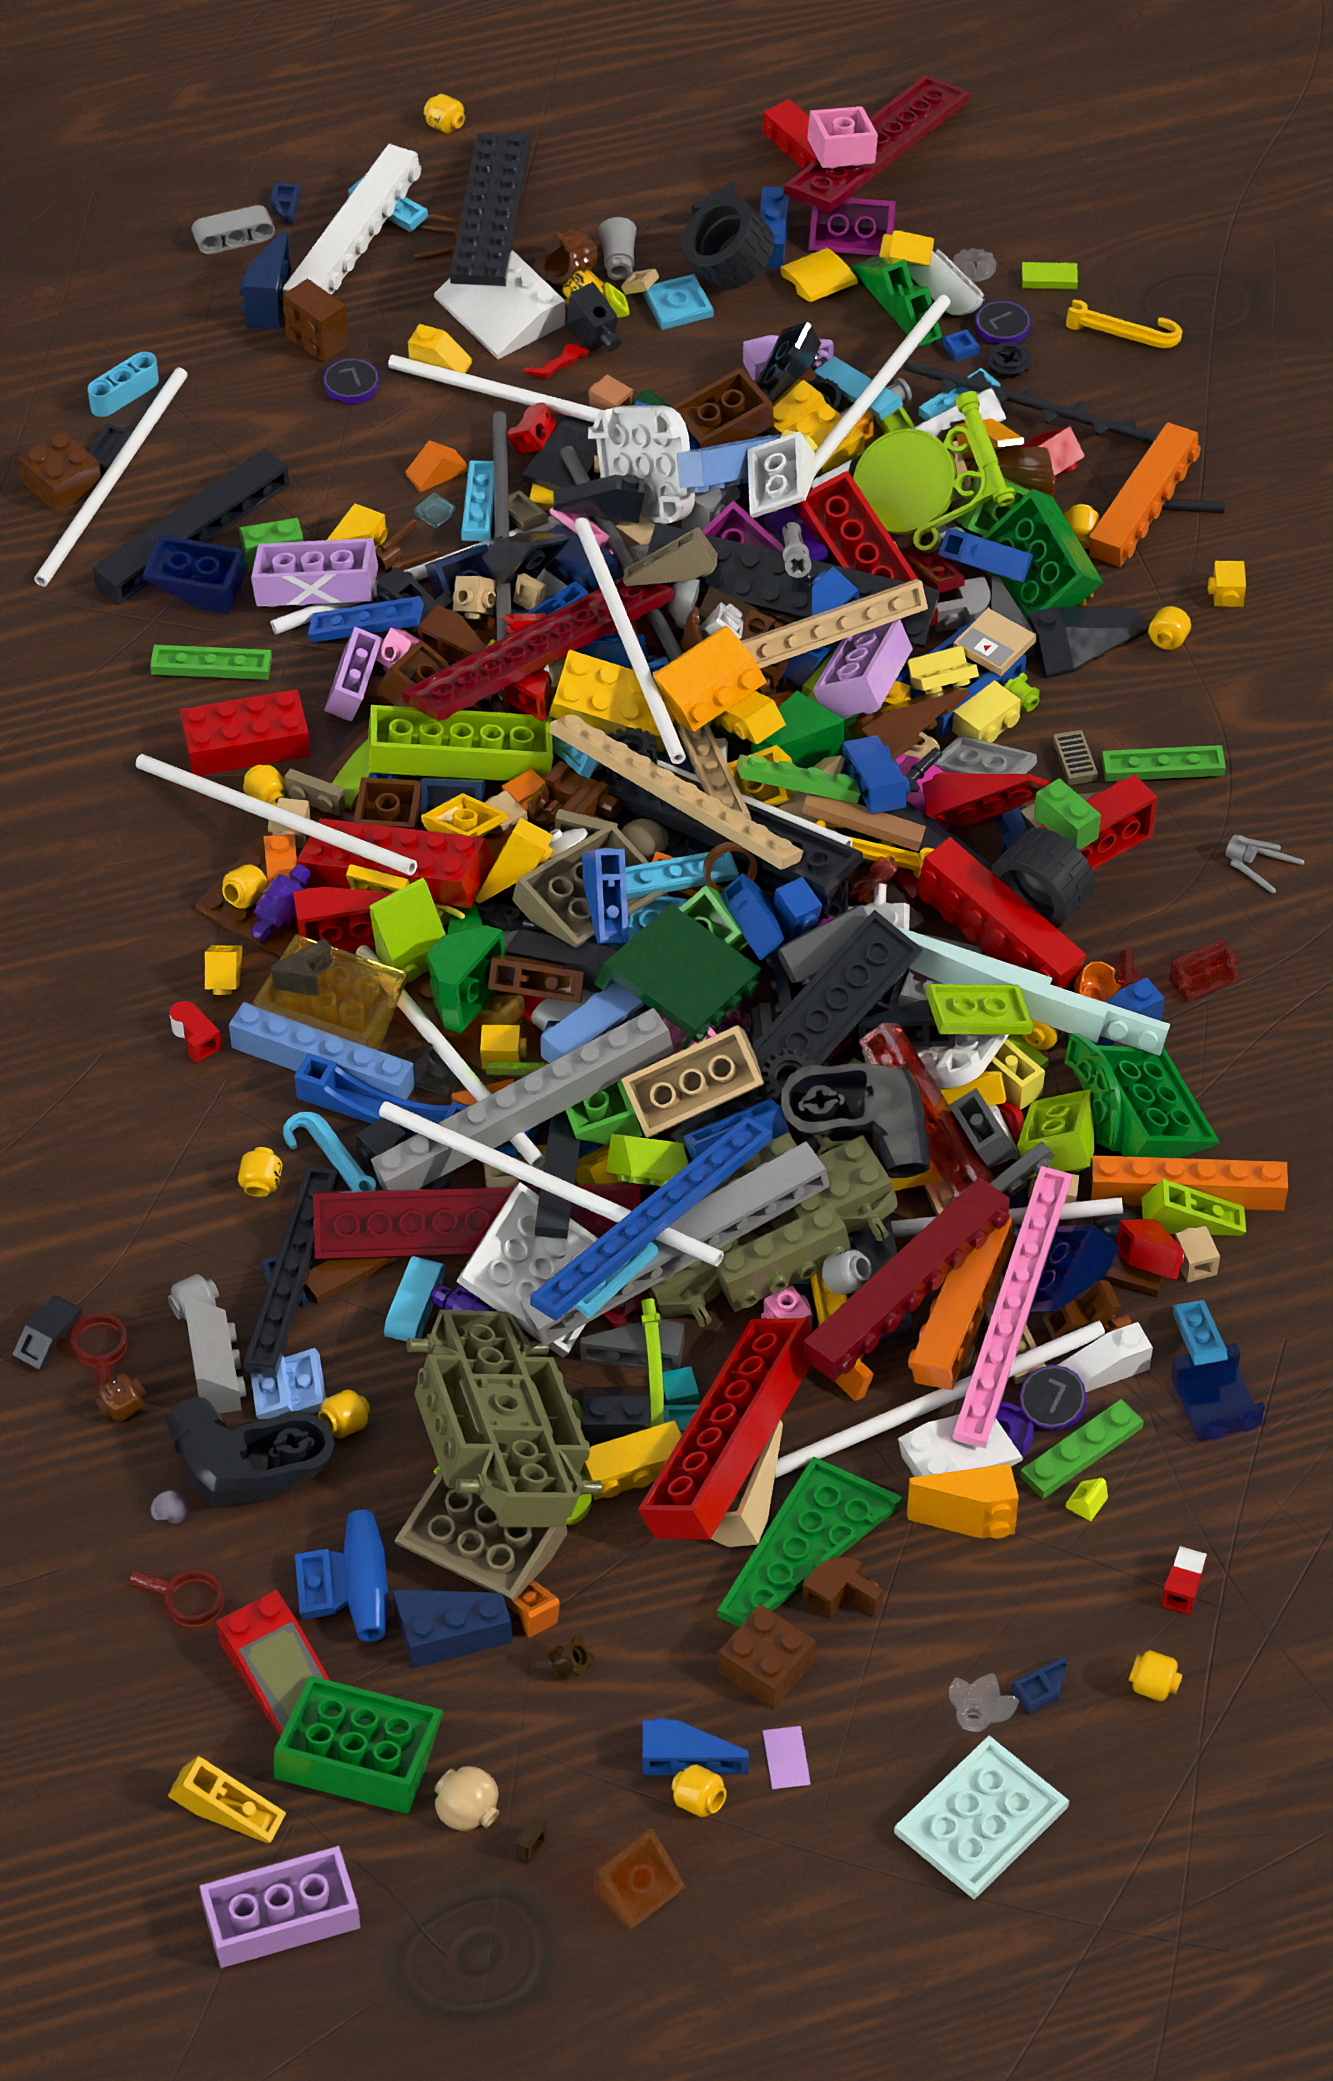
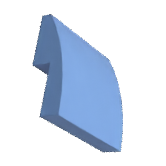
M316 1348L282 1357L277 1376L250 1373L258 1419H271L289 1411H305L309 1414L319 1412L323 1400L326 1399L320 1354Z

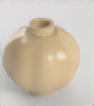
M466 1766L461 1767L457 1772L450 1769L443 1775L435 1787V1792L438 1794L435 1800L437 1814L441 1821L452 1829L471 1831L481 1825L487 1828L499 1814V1810L495 1808L499 1796L498 1787L494 1779L480 1768Z

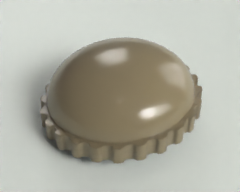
M651 819L631 821L621 830L622 834L646 860H652L656 851L663 853L666 850V846L669 845V837L665 827Z

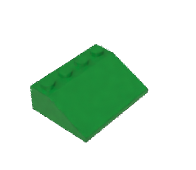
M1032 489L981 537L1033 555L1024 583L999 576L1027 621L1028 613L1053 607H1074L1083 602L1103 583L1053 496ZM988 572L989 576L992 579V576H995V574Z
M1096 1045L1111 1065L1120 1089L1124 1121L1122 1148L1119 1151L1122 1157L1180 1158L1218 1145L1220 1141L1165 1048L1162 1049L1159 1056L1131 1046ZM1074 1070L1084 1090L1091 1089L1089 1084H1084L1081 1077Z
M309 1676L274 1750V1779L408 1814L420 1788L443 1710Z

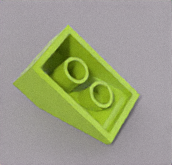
M422 877L369 906L377 957L401 986L407 982L414 981L420 975L429 971L427 953L443 935H446L428 885Z
M1091 1089L1031 1102L1017 1144L1020 1156L1023 1157L1042 1141L1055 1154V1157L1050 1160L1052 1162L1049 1167L1050 1169L1076 1173L1090 1167L1094 1154V1115L1092 1107L1094 1096ZM1034 1173L1028 1179L1037 1178L1038 1175Z

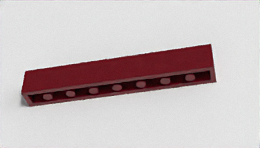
M978 1177L804 1340V1360L832 1381L838 1379L843 1373H849L854 1368L857 1360L865 1352L870 1353L887 1331L892 1332L895 1330L901 1318L909 1310H916L921 1304L923 1297L931 1290H937L945 1277L953 1269L958 1270L974 1249H980L986 1243L988 1236L996 1228L999 1230L1005 1226L1010 1217V1198L981 1177Z

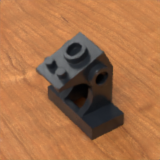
M397 567L388 574L383 575L376 583L377 603L404 599L402 593H407L412 597L420 596L424 603L420 623L437 604L449 609L453 601L445 592L434 600L417 582L412 573L404 572ZM417 626L403 628V630L418 637Z

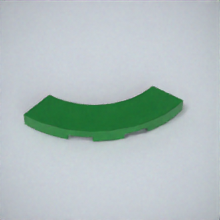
M1070 1033L1064 1064L1075 1070L1084 1084H1089L1093 1093L1094 1143L1112 1151H1121L1124 1128L1123 1106L1120 1089L1112 1067L1102 1051L1091 1040L1079 1033Z

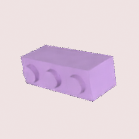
M354 627L344 648L324 711L352 722L363 700L382 637Z

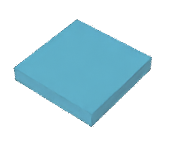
M695 274L656 283L647 291H643V296L661 330L713 317L714 310Z

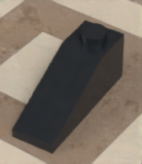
M615 474L553 491V510L639 523L645 496L644 479L632 474L624 476Z
M920 1000L863 1018L859 1022L860 1050L955 1046V1034H939L928 1000Z

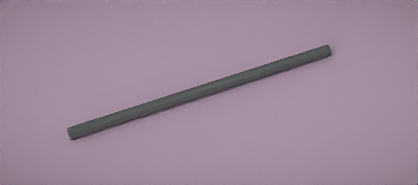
M500 411L495 412L492 416L495 539L500 536L504 538L509 537L507 417L504 412ZM496 578L497 641L509 636L504 630L507 625L501 617L504 614H511V583L501 585Z
M566 446L562 448L560 455L576 485L591 481L573 447ZM594 516L599 528L609 535L607 543L624 573L625 568L635 563L612 519ZM660 609L646 613L670 661L672 662L684 654Z

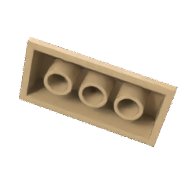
M738 1025L621 1079L646 1138L764 1085L757 1058L745 1031Z

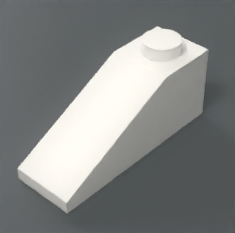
M1137 1322L1108 1332L1058 1364V1366L1067 1367L1075 1372L1083 1382L1085 1391L1088 1392L1149 1370L1153 1347Z

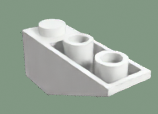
M720 602L700 626L701 637L706 639L726 625L740 639L744 620L741 619L742 613L733 605L728 604L725 606Z

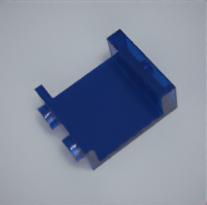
M1236 1343L1225 1345L1228 1360L1194 1365L1191 1355L1173 1359L1171 1379L1198 1441L1206 1439L1216 1440L1226 1434L1237 1431H1251L1257 1426L1262 1425L1265 1406L1263 1402L1254 1404L1238 1369L1241 1353Z

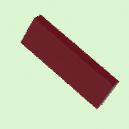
M916 549L903 554L911 569L933 589L940 590V593L965 586L964 576L943 557L939 556L936 551L924 553Z

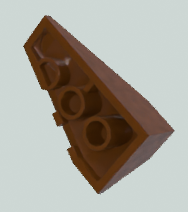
M420 640L390 667L377 691L395 706L412 707L403 702L401 691L449 667V665L442 656ZM477 702L471 707L462 709L465 711L484 712Z
M951 687L937 693L882 707L871 714L862 712L855 718L856 722L848 728L855 740L878 735L883 745L889 747L891 758L894 761L921 740L918 734L926 729L932 730L937 725L936 717L950 713L969 695V692L965 688Z

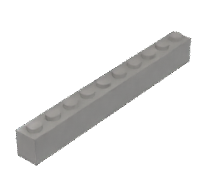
M652 1008L438 1124L494 1149L512 1139L515 1135L533 1128L620 1081L622 1078L674 1052L669 1029L655 1009ZM417 1134L372 1158L371 1162L377 1179L384 1190L419 1189L475 1158L421 1134Z
M804 1142L799 1146L789 1148L784 1154L774 1160L760 1164L747 1175L730 1181L727 1186L713 1194H707L671 1224L669 1228L719 1249L830 1187L827 1170L809 1144ZM655 1239L651 1242L658 1247L659 1253L590 1319L574 1307L557 1321L551 1319L530 1305V1295L535 1291L521 1300L520 1304L526 1320L545 1347L700 1259Z

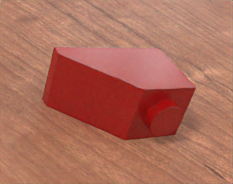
M545 669L537 670L523 677L522 680L504 687L506 702L527 714H531L541 722L547 720L552 701V680L549 672Z

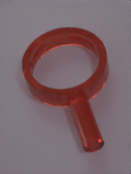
M94 1313L83 1317L75 1324L71 1332L73 1353L82 1363L96 1367L98 1387L111 1379L109 1365L119 1360L126 1352L128 1346L127 1331L124 1323L116 1316L108 1313ZM93 1325H110L121 1333L122 1338L119 1345L111 1352L103 1355L88 1354L77 1345L80 1334Z
M191 1569L183 1571L173 1577L170 1582L137 1570L133 1571L130 1578V1583L163 1594L168 1614L174 1621L184 1626L197 1627L213 1621L220 1614L224 1605V1595L220 1581L216 1576L204 1570ZM190 1581L206 1582L216 1590L217 1600L208 1611L202 1614H183L177 1611L171 1603L172 1595L179 1586Z

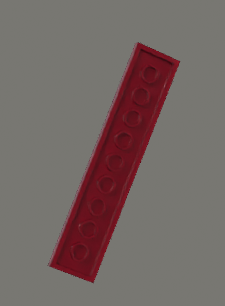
M924 75L869 118L878 134L875 163L863 166H839L831 169L827 167L822 168L817 158L784 184L783 194L793 197L799 202L813 205L819 210L831 212L970 101L971 92Z
M623 577L614 581L630 622L638 620L640 616L652 610L661 608L663 604L674 599L673 589L663 583L626 586L623 582ZM601 589L402 690L403 702L438 722L446 720L452 714L473 706L477 701L489 695L498 693L500 689L522 680L523 677L537 670L544 669L548 664L560 658L567 657L569 650L575 651L583 646L592 644L594 640L606 634L615 632L617 628Z
M637 1183L575 1184L577 1187L631 1211L640 1205V1184ZM535 1185L526 1186L537 1195H540L541 1188ZM516 1186L313 1192L315 1259L473 1254ZM572 1202L570 1218L597 1238L602 1237L617 1224V1222Z

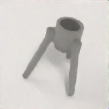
M1234 835L1226 850V857L1232 859L1230 866L1240 869L1272 894L1276 892V889L1244 863H1251L1256 853L1298 865L1304 864L1302 859L1276 852L1281 849L1280 845L1249 839L1241 835Z

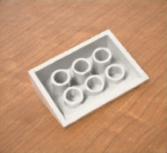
M513 250L506 286L450 284L449 278L434 293V298L497 359L566 325L565 300Z

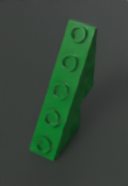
M871 257L850 266L853 272L907 335L933 304L928 287L913 286L906 259ZM938 320L917 347L928 346L932 341L942 338Z

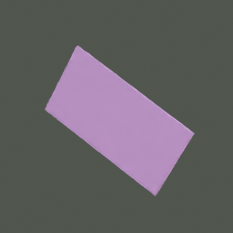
M801 1726L763 1730L772 1789L811 1785Z

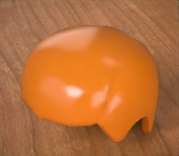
M1094 961L1083 967L1074 982V992L1106 1002L1121 990V984L1116 983L1114 978L1115 969L1102 961Z

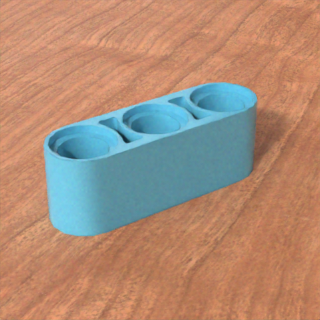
M150 352L137 353L93 380L88 385L91 412L99 417L109 416L154 388L159 382L155 355Z
M415 1256L411 1257L388 1312L384 1326V1336L406 1342L408 1338H421L434 1306L430 1299L431 1293L437 1285L442 1286L445 1276V1264Z

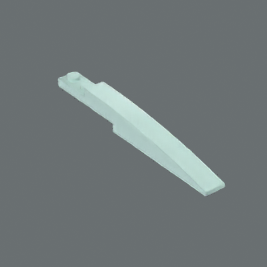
M895 926L923 949L922 954L909 967L918 973L943 984L1019 985L1029 1015L1034 1021L1045 1023L1048 1026L1068 1033H1079L1094 1042H1098L1099 1036L1159 1056L1162 1052L1170 1027L1168 1023L1050 985L1052 977Z

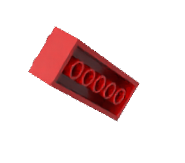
M848 470L809 490L806 500L797 503L796 512L803 523L827 548V560L830 564L903 582L918 579ZM937 607L934 613L931 626H933L937 622Z
M322 818L319 819L318 823L415 860L417 862L415 873L413 875L405 874L311 836L296 860L297 865L301 864L310 870V878L305 885L308 888L333 887L351 889L346 873L349 865L352 864L408 879L409 884L423 877L428 885L434 904L466 908L472 907L494 865L485 838Z
M951 837L925 856L916 891H918L919 897L925 903L930 904L941 913L945 921L955 925L963 932L967 940L978 945L986 952L988 957L1052 977L1050 985L1069 991L1074 990V982L1082 970L1086 953Z

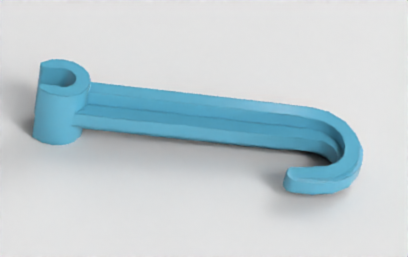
M299 1112L287 1120L283 1128V1136L290 1149L297 1148V1142L292 1132L298 1127H304L352 1191L377 1190L375 1180L364 1174L331 1127L319 1114Z

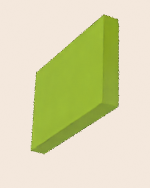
M927 984L925 993L939 1034H1032L1033 1023L1019 985Z

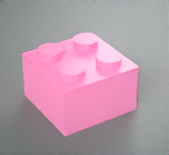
M862 106L810 111L808 141L822 168L833 169L839 166H863L875 163L878 134Z

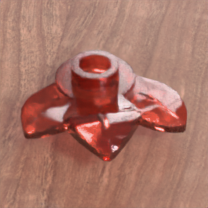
M891 855L886 858L880 856L872 864L866 876L859 879L850 888L849 898L852 899V896L860 891L858 900L862 902L878 883H886L898 868V865L894 863L895 859Z

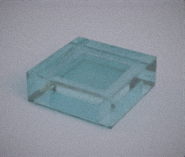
M435 492L415 507V515L435 528L456 513L455 505Z

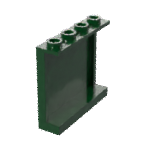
M671 903L603 964L595 985L606 991L616 982L646 1005L654 1008L657 1013L688 1035L682 1047L685 1050L694 1042H702L709 1033L710 1027L716 1029L724 1020L726 1012L733 1013L742 1002V997L746 996L749 998L759 985L756 978L761 968Z

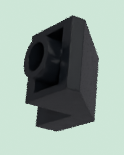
M53 1295L25 1325L12 1355L38 1369H45L58 1339L71 1338L83 1309L58 1295Z

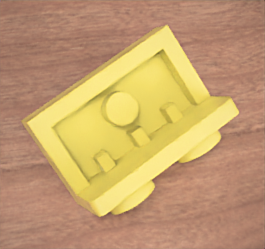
M962 646L907 660L912 689L925 691V694L940 692L943 690L942 686L951 683L953 687L967 685L970 683V678L979 676L977 665L966 662Z

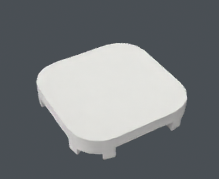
M619 406L599 411L593 427L588 428V439H596L601 478L615 474L623 476L632 474L643 478L645 483V496L641 510L643 517L652 523L661 524L685 519L692 512L695 504V493H692L691 487L680 488L676 453L690 450L686 424L680 414L667 406ZM612 519L613 523L616 524L622 522V520Z
M955 1034V1046L863 1049L862 1052L865 1063L909 1069L918 1086L955 1088L978 1078L1009 1034Z

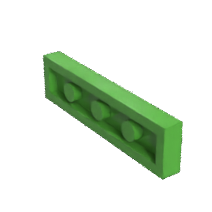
M154 645L150 669L151 675L269 680L272 653L271 650Z
M1222 745L1102 751L1105 781L1125 780L1134 774L1140 780L1225 776L1226 771Z
M740 754L736 765L740 778L854 804L858 803L861 794L857 781L846 774H837L835 776L826 774L821 769L809 767L808 769L799 768L788 761H779V763L768 761L766 758L756 754H751L750 756Z
M1120 1399L1021 1469L1020 1477L1044 1499L1141 1430L1144 1421Z

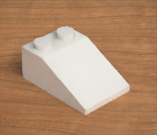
M801 432L747 450L749 505L752 518L806 500L816 475L815 452Z
M959 1415L927 1422L898 1438L902 1459L914 1477L1008 1463L1013 1466L1023 1460L1021 1454L996 1418L986 1449L953 1440Z

